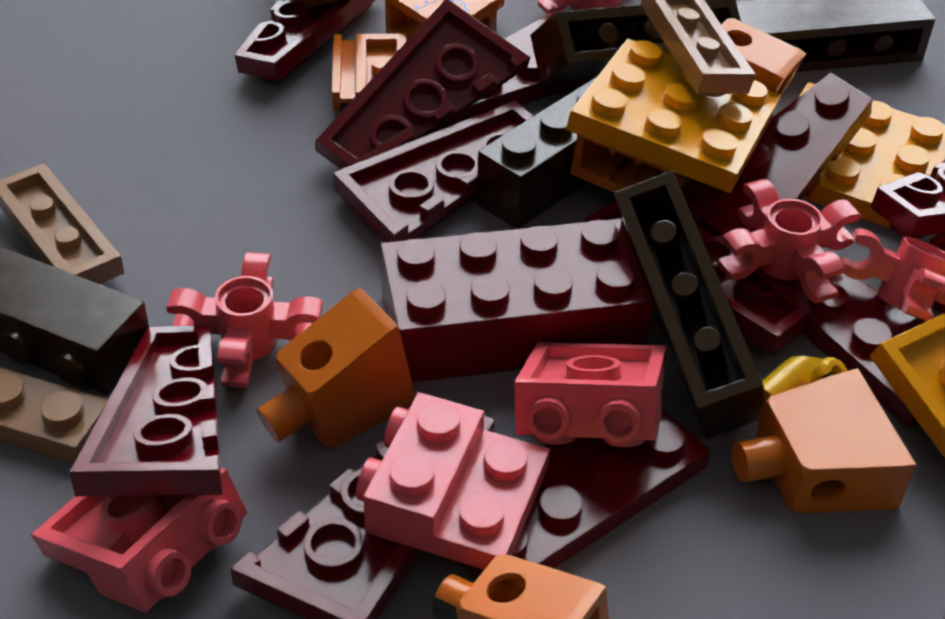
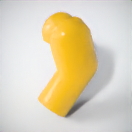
M793 356L780 364L762 381L766 400L772 395L847 371V368L843 362L834 357L820 359L810 356Z

